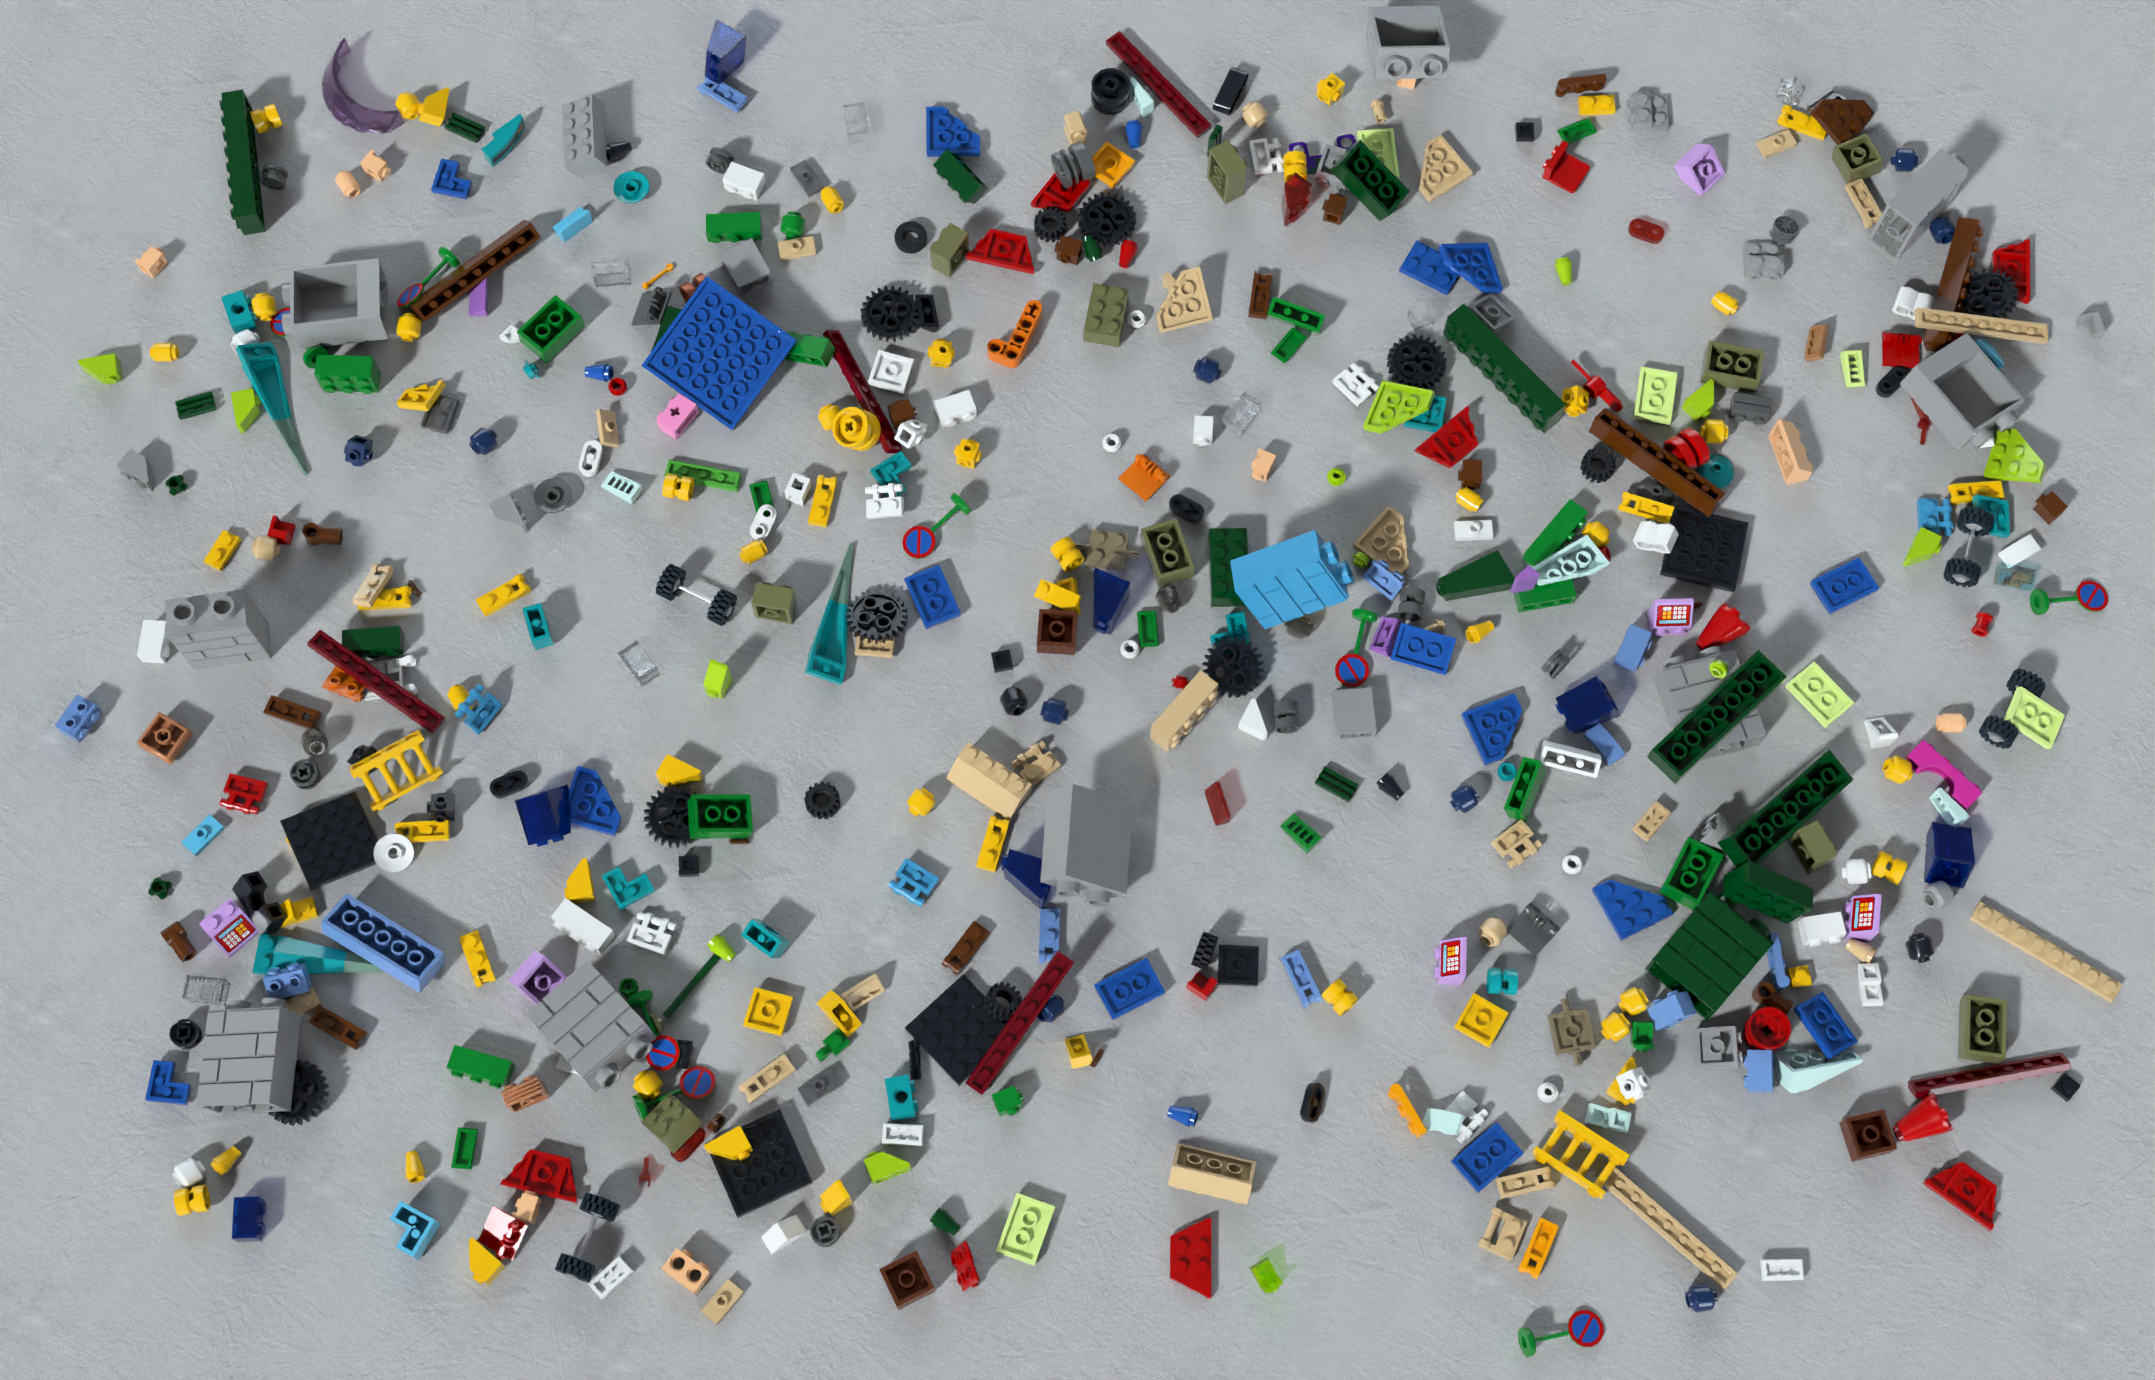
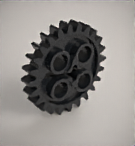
M1101 192V197L1094 194V199L1088 197V203L1083 202V208L1079 209L1078 227H1080V232L1084 233V237L1092 234L1098 245L1102 242L1104 247H1106L1107 243L1113 247V242L1120 245V239L1124 241L1126 236L1131 237V231L1135 230L1136 212H1133L1134 207L1130 206L1129 200L1124 202V196L1119 199L1118 193L1111 196V193L1108 192L1107 196H1105Z
M1992 268L1989 269L1988 273L1984 269H1982L1981 274L1975 271V276L1971 278V282L1966 287L1967 297L1962 302V313L2000 318L2002 315L2006 318V311L2012 313V307H2016V300H2018L2016 282H2012V277H2007L2006 272L2000 275L1999 269L1995 273L1992 272Z
M892 285L891 290H888V287L885 286L883 291L878 288V293L871 291L872 297L866 296L867 302H862L861 321H863V327H867V333L872 332L873 338L879 335L880 341L883 337H886V342L890 338H893V341L896 342V337L898 336L903 340V334L910 336L909 330L915 331L914 325H918L917 319H919L914 295H909L908 290L902 292L901 287L895 290L894 285ZM876 314L881 315L880 317H874Z
M1413 334L1412 339L1406 335L1405 341L1400 338L1399 342L1394 343L1393 348H1390L1387 356V367H1390L1388 373H1394L1392 380L1398 378V384L1404 383V385L1417 388L1423 386L1427 390L1429 385L1434 387L1435 382L1439 383L1440 377L1444 376V371L1447 367L1445 365L1447 358H1443L1445 352H1440L1442 346L1436 347V340L1432 343L1429 342L1430 337L1424 340L1422 334L1419 338H1416V335ZM1422 352H1426L1428 355L1425 356V355H1423V354H1421V353H1422ZM1423 369H1429L1431 372H1425Z
M876 589L875 593L869 590L867 595L861 592V598L855 596V601H850V606L847 607L846 613L847 626H849L850 632H854V637L860 635V641L867 638L868 643L875 640V644H878L879 640L885 643L887 638L893 641V635L899 637V631L904 632V626H907L908 613L907 607L904 606V601H900V596L894 597L893 592L887 595L886 590L879 593V589Z
M1228 636L1226 642L1221 638L1219 639L1220 645L1214 642V649H1207L1210 655L1203 656L1207 659V662H1203L1202 665L1206 666L1207 669L1202 672L1207 673L1211 679L1218 683V690H1221L1220 696L1227 693L1228 698H1231L1234 693L1235 697L1239 698V692L1246 696V689L1252 692L1253 688L1251 685L1257 687L1258 683L1255 680L1262 679L1258 675V673L1264 671V669L1259 668V665H1262L1264 662L1258 661V658L1262 655H1256L1255 652L1258 648L1251 649L1252 642L1246 645L1245 638L1238 642V636H1235L1233 641ZM1224 650H1229L1232 653L1230 660H1226L1223 657ZM1239 651L1240 655L1235 663L1237 670L1232 671L1229 683H1226V679L1231 671L1229 665L1234 663L1236 653ZM1242 657L1249 659L1248 667L1242 666L1240 662ZM1218 667L1223 668L1225 671L1223 678L1216 675ZM1236 674L1240 675L1243 679L1241 685H1237L1234 682Z
M672 785L671 791L664 787V793L657 790L658 797L651 796L653 803H646V806L650 809H644V814L649 815L644 817V822H649L645 825V828L651 829L649 836L655 834V842L661 839V846L668 842L669 848L672 847L673 843L679 848L680 843L687 847L688 840L694 843V839H690L689 826L683 824L685 819H689L686 812L688 811L687 801L693 795L690 794V788L684 792L682 786L676 790L675 786ZM684 801L687 805L684 808H679L676 804ZM666 808L668 812L662 815L658 813V810ZM676 814L677 816H679V819L675 820V818L672 817V815ZM671 825L675 830L673 832H666L664 828Z
M300 1059L297 1060L295 1066L297 1079L293 1084V1089L307 1097L310 1101L307 1103L292 1093L290 1111L268 1113L271 1116H275L274 1120L281 1121L284 1125L289 1123V1125L294 1126L296 1122L302 1125L303 1119L310 1122L311 1115L317 1117L316 1110L323 1111L320 1104L327 1103L323 1096L329 1095V1093L324 1091L329 1085L323 1083L327 1077L322 1075L323 1071L317 1069V1065H311L308 1061L303 1063ZM312 1085L311 1092L307 1094L308 1087ZM300 1102V1108L295 1111L296 1104Z

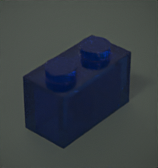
M259 1196L234 1197L233 1240L236 1242L262 1241V1235H265L266 1231L263 1214H266L267 1211L264 1199Z

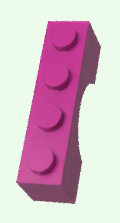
M1924 740L1905 758L1912 764V770L1917 774L1929 771L1943 777L1949 787V796L1964 810L1983 793L1977 784L1970 782L1961 770L1952 766L1945 756L1940 755L1932 744Z

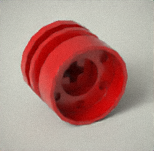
M1764 1007L1757 1010L1745 1022L1743 1027V1039L1751 1050H1772L1775 1052L1786 1043L1791 1033V1024L1788 1017L1781 1010L1773 1007ZM1764 1028L1769 1033L1767 1036H1764V1032H1761Z

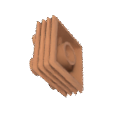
M158 712L137 741V744L142 749L171 765L193 736V733L189 728Z
M532 1075L526 1077L523 1080L524 1082L519 1085L513 1083L504 1087L505 1090L502 1091L501 1095L506 1103L505 1106L515 1113L548 1099L550 1095L546 1090L545 1083L540 1078Z

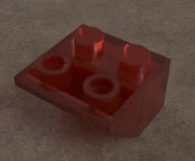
M1296 172L1284 184L1281 203L1284 225L1286 227L1291 222L1294 223L1298 219L1299 213L1302 210L1305 211L1311 203L1312 184Z

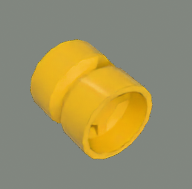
M274 103L265 106L264 110L257 109L250 112L259 134L269 131L270 127L275 129L283 126Z
M1301 151L1286 153L1283 156L1284 181L1291 185L1302 184L1307 181L1306 154Z
M667 473L663 483V497L674 499L677 496L679 500L690 502L694 491V478L685 476L679 478L678 475Z
M1069 536L1058 540L1050 549L1055 559L1060 560L1059 564L1065 572L1076 569L1085 560L1080 550L1075 549L1076 545Z
M1880 851L1872 866L1871 874L1880 878L1885 876L1887 881L1898 885L1905 873L1908 862L1899 858L1892 859V855Z
M1340 978L1332 983L1321 996L1328 1004H1333L1335 1012L1342 1016L1358 1002L1359 998L1352 991H1347L1348 986Z
M205 1184L193 1186L191 1190L189 1188H182L174 1191V1205L178 1216L189 1215L193 1211L200 1213L210 1210V1194Z

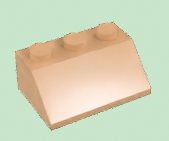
M1782 419L1777 420L1769 434V439L1786 485L1806 481L1812 474L1813 467L1807 460L1805 446L1801 444L1800 432L1796 429L1794 423Z

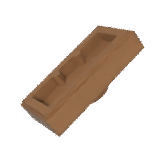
M1827 324L1810 327L1804 356L1807 362L1824 358L1829 332Z

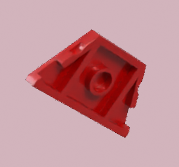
M1054 173L1031 201V207L1041 209L1046 207L1048 210L1049 207H1052V210H1055L1056 207L1058 211L1070 212L1089 189L1090 182L1089 180L1082 181L1079 178L1077 185L1072 184L1071 188L1066 189L1059 181L1056 173Z
M990 229L985 234V237L976 243V247L966 254L967 260L1034 275V266L1027 238L1023 235Z
M2026 239L2016 245L2011 244L2006 248L1994 250L1992 252V272L1995 273L1999 269L2000 275L2006 272L2007 277L2011 276L2012 282L2015 281L2018 288V300L2028 304L2030 302V239Z
M1466 406L1414 451L1449 469L1478 446L1473 422L1470 421L1468 413L1470 412L1469 407Z
M530 1149L524 1155L522 1161L518 1162L513 1167V1171L505 1179L503 1178L500 1185L522 1191L528 1190L539 1195L576 1204L578 1202L571 1159Z
M1961 1161L1922 1183L1987 1230L1991 1231L1994 1228L1993 1212L1995 1211L1996 1203L1994 1198L1997 1185Z
M1207 1218L1170 1236V1279L1181 1283L1192 1291L1198 1292L1207 1299H1211L1212 1218Z

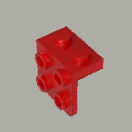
M1562 141L1559 146L1556 145L1551 153L1553 155L1552 158L1545 161L1543 165L1545 170L1542 178L1569 193H1575L1588 173L1590 166L1567 154L1566 151L1569 143Z

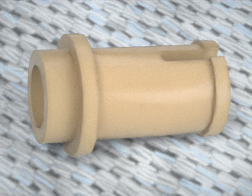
M1381 99L1372 101L1370 106L1378 124L1385 122V120L1387 121L1383 108L1384 102Z
M1435 620V623L1422 629L1443 634L1446 626L1442 620Z

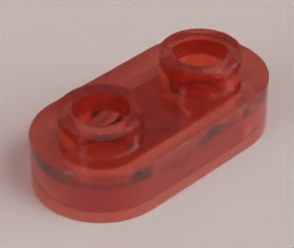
M1642 219L1632 220L1628 227V232L1632 237L1652 244L1660 243L1664 237V229L1661 226Z
M700 1127L675 1153L670 1151L671 1157L678 1162L686 1161L705 1139V1130Z

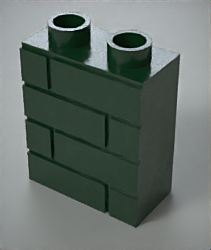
M1712 891L1645 968L1669 990H1678L1679 993L1687 991L1696 1012L1707 1021L1774 944L1768 938L1771 932L1764 923L1755 918L1748 922L1736 912L1739 909L1737 902L1723 896V893L1717 896Z

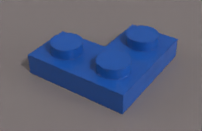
M441 158L431 190L432 193L467 199L472 182L471 180L456 178L460 167L459 162Z
M153 1060L145 1097L146 1101L177 1105L188 1104L191 1085L172 1082L176 1065L174 1062Z

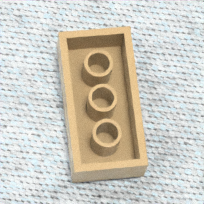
M1200 670L1151 725L1150 739L1167 752L1171 748L1175 749L1181 742L1180 738L1183 734L1187 735L1193 728L1192 724L1196 720L1200 721L1205 715V709L1208 706L1211 708L1217 701L1218 683Z

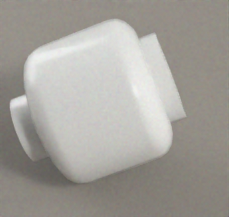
M245 329L232 337L231 346L237 354L236 348L238 345L259 343L260 338L256 332Z
M1863 858L1847 860L1845 867H1841L1842 877L1847 879L1850 885L1865 884L1868 882V878H1871L1870 863H1866V860Z
M188 1158L175 1166L172 1176L180 1188H191L203 1180L204 1175L202 1172L205 1171V1168L200 1160L196 1162L194 1159Z

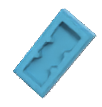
M209 814L181 843L197 857L225 828Z

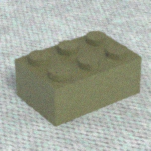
M1229 140L1209 150L1207 170L1208 180L1225 204L1244 195L1248 168L1246 161L1240 158L1235 145H1231Z
M1093 283L1083 330V341L1119 347L1129 301V289Z
M1709 340L1704 351L1700 383H1706L1712 378L1715 386L1755 393L1760 384L1764 351Z
M1177 518L1141 528L1140 538L1158 587L1194 577L1195 567Z
M1966 995L1960 1000L1959 1059L1997 1064L2006 1059L2007 1000Z

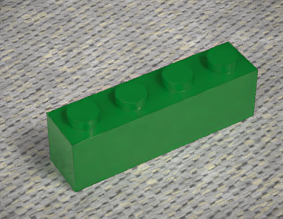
M1569 499L1525 551L1522 559L1531 566H1535L1565 548V542H1570L1575 537L1576 529L1578 527L1581 529L1586 524L1588 511Z

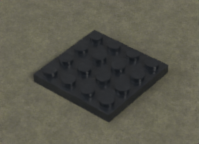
M1674 505L1670 524L1676 528L1679 535L1671 553H1664L1660 575L1734 593L1748 522L1715 514L1708 517L1701 511Z
M355 791L280 820L310 891L377 864L373 852L378 841Z
M964 974L905 1027V1030L914 1040L919 1041V1045L959 1087L969 1078L1008 1022L1005 1021V1018L1003 1021H999V1017L995 1020L993 1019V1014L988 1015L989 1009L985 1010L984 1008L985 996Z
M780 1109L741 1126L753 1149L747 1158L732 1160L710 1154L737 1218L813 1184Z

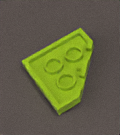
M1382 380L1364 422V430L1382 434L1428 411L1435 396L1434 391Z
M1997 428L1994 438L1995 446L1991 448L1983 474L1984 478L2041 483L2046 468L2043 461L2016 429L2008 428L2001 433Z

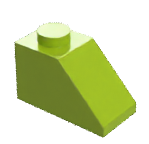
M115 353L78 359V364L83 371L101 383L115 384L122 381L121 361Z
M1711 378L1684 401L1681 407L1696 423L1701 419L1706 420L1712 414L1714 380Z
M253 388L231 392L236 426L241 433L246 432L260 413L259 405H262V402Z
M1921 527L1916 533L1902 565L1916 564L1929 560L1934 553L1938 554L1942 547V544H1940L1942 536Z
M711 659L703 686L708 696L723 699L733 680L729 666Z
M878 1151L868 1154L867 1158L864 1159L873 1185L911 1170L909 1162L885 1152L878 1153Z

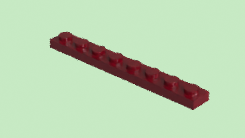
M1120 31L1106 40V45L1197 138L1211 129V124Z
M826 330L823 336L830 339L835 347L834 359L838 362L859 405L863 410L874 414L880 422L879 441L883 450L886 453L902 451L903 448L900 442L894 439L896 435L840 331Z
M319 630L308 641V647L433 734L444 722L445 717L322 630Z
M1058 950L1056 951L965 1084L983 1095L1070 970L1074 961Z
M2061 1052L1908 1081V1089L1916 1099L1925 1098L1933 1093L1935 1095H1943L1954 1091H1964L1970 1088L2071 1070V1063Z

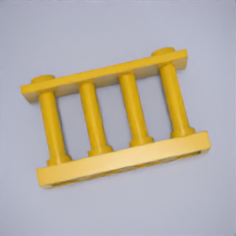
M419 729L349 767L353 778H362L374 801L370 802L373 811L386 808L389 802L428 781H436L443 774L440 765L434 768L421 745L425 740ZM410 748L415 750L427 771L417 778L403 755L404 751ZM391 758L397 759L409 782L400 787L386 766V761ZM374 767L379 768L392 790L382 797L368 775L369 770Z
M1559 1110L1554 1119L1557 1127L1544 1147L1540 1149L1535 1146L1532 1154L1538 1162L1542 1164L1547 1163L1585 1188L1587 1193L1593 1198L1603 1199L1606 1191L1601 1189L1615 1166L1619 1164L1624 1166L1630 1155ZM1568 1130L1574 1134V1139L1558 1161L1549 1153L1563 1131ZM1585 1141L1591 1145V1151L1578 1171L1575 1172L1566 1165L1580 1143ZM1603 1153L1609 1157V1162L1596 1182L1592 1183L1584 1178V1175L1598 1154Z

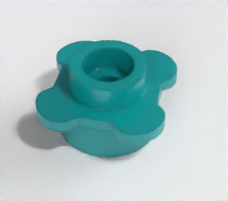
M525 361L526 365L523 367V370L530 379L534 377L539 379L538 367L533 362L530 364Z

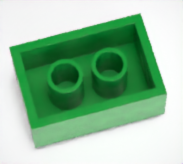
M554 295L517 331V334L522 344L545 363H548L585 327V324L580 314L557 295Z
M317 355L314 375L323 391L327 393L344 392L348 394L354 392H362L364 394L379 392L381 372L373 356Z
M693 794L687 801L690 839L748 838L753 833L750 794Z
M1688 836L1668 872L1659 893L1694 911L1702 900L1724 855Z

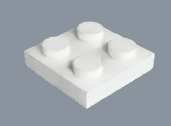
M878 350L868 385L904 394L914 359Z

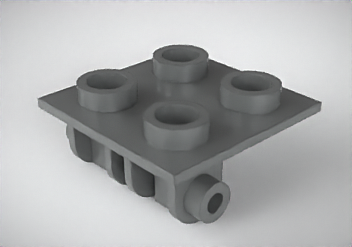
M661 287L653 289V293H642L631 325H660L672 293L663 292Z
M1530 902L1507 928V933L1536 957L1561 928Z

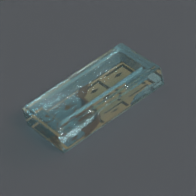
M1996 566L1993 585L2032 591L2036 572Z

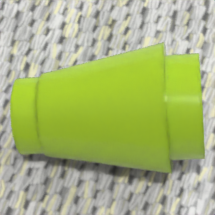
M1569 257L1555 260L1554 267L1563 286L1572 284V261H1570Z
M716 934L707 944L711 952L728 963L736 956V953L723 935Z

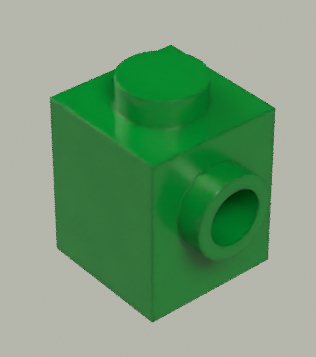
M1011 1086L992 1094V1100L999 1117L1006 1114L1012 1116L1020 1112L1019 1109L1022 1108L1021 1102L1024 1101L1020 1089L1016 1091L1015 1086Z

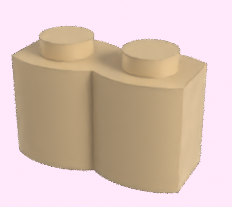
M1075 111L1064 116V132L1069 146L1079 141L1086 146L1087 130L1080 112Z

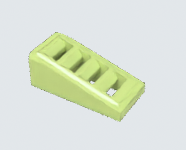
M1862 350L1841 352L1840 360L1846 388L1864 387ZM1849 358H1854L1855 361H1849ZM1849 365H1856V368H1849ZM1857 371L1856 375H1850V372ZM1858 378L1859 382H1851V379Z

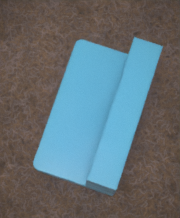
M580 206L553 226V231L565 243L593 222L591 213L588 209L584 210Z

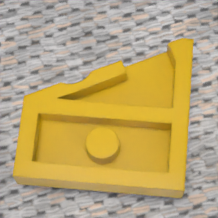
M439 380L437 385L431 387L424 384L416 388L406 389L396 403L399 408L429 411L446 385L443 380Z

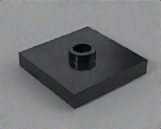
M1219 945L1218 985L1257 987L1259 946Z

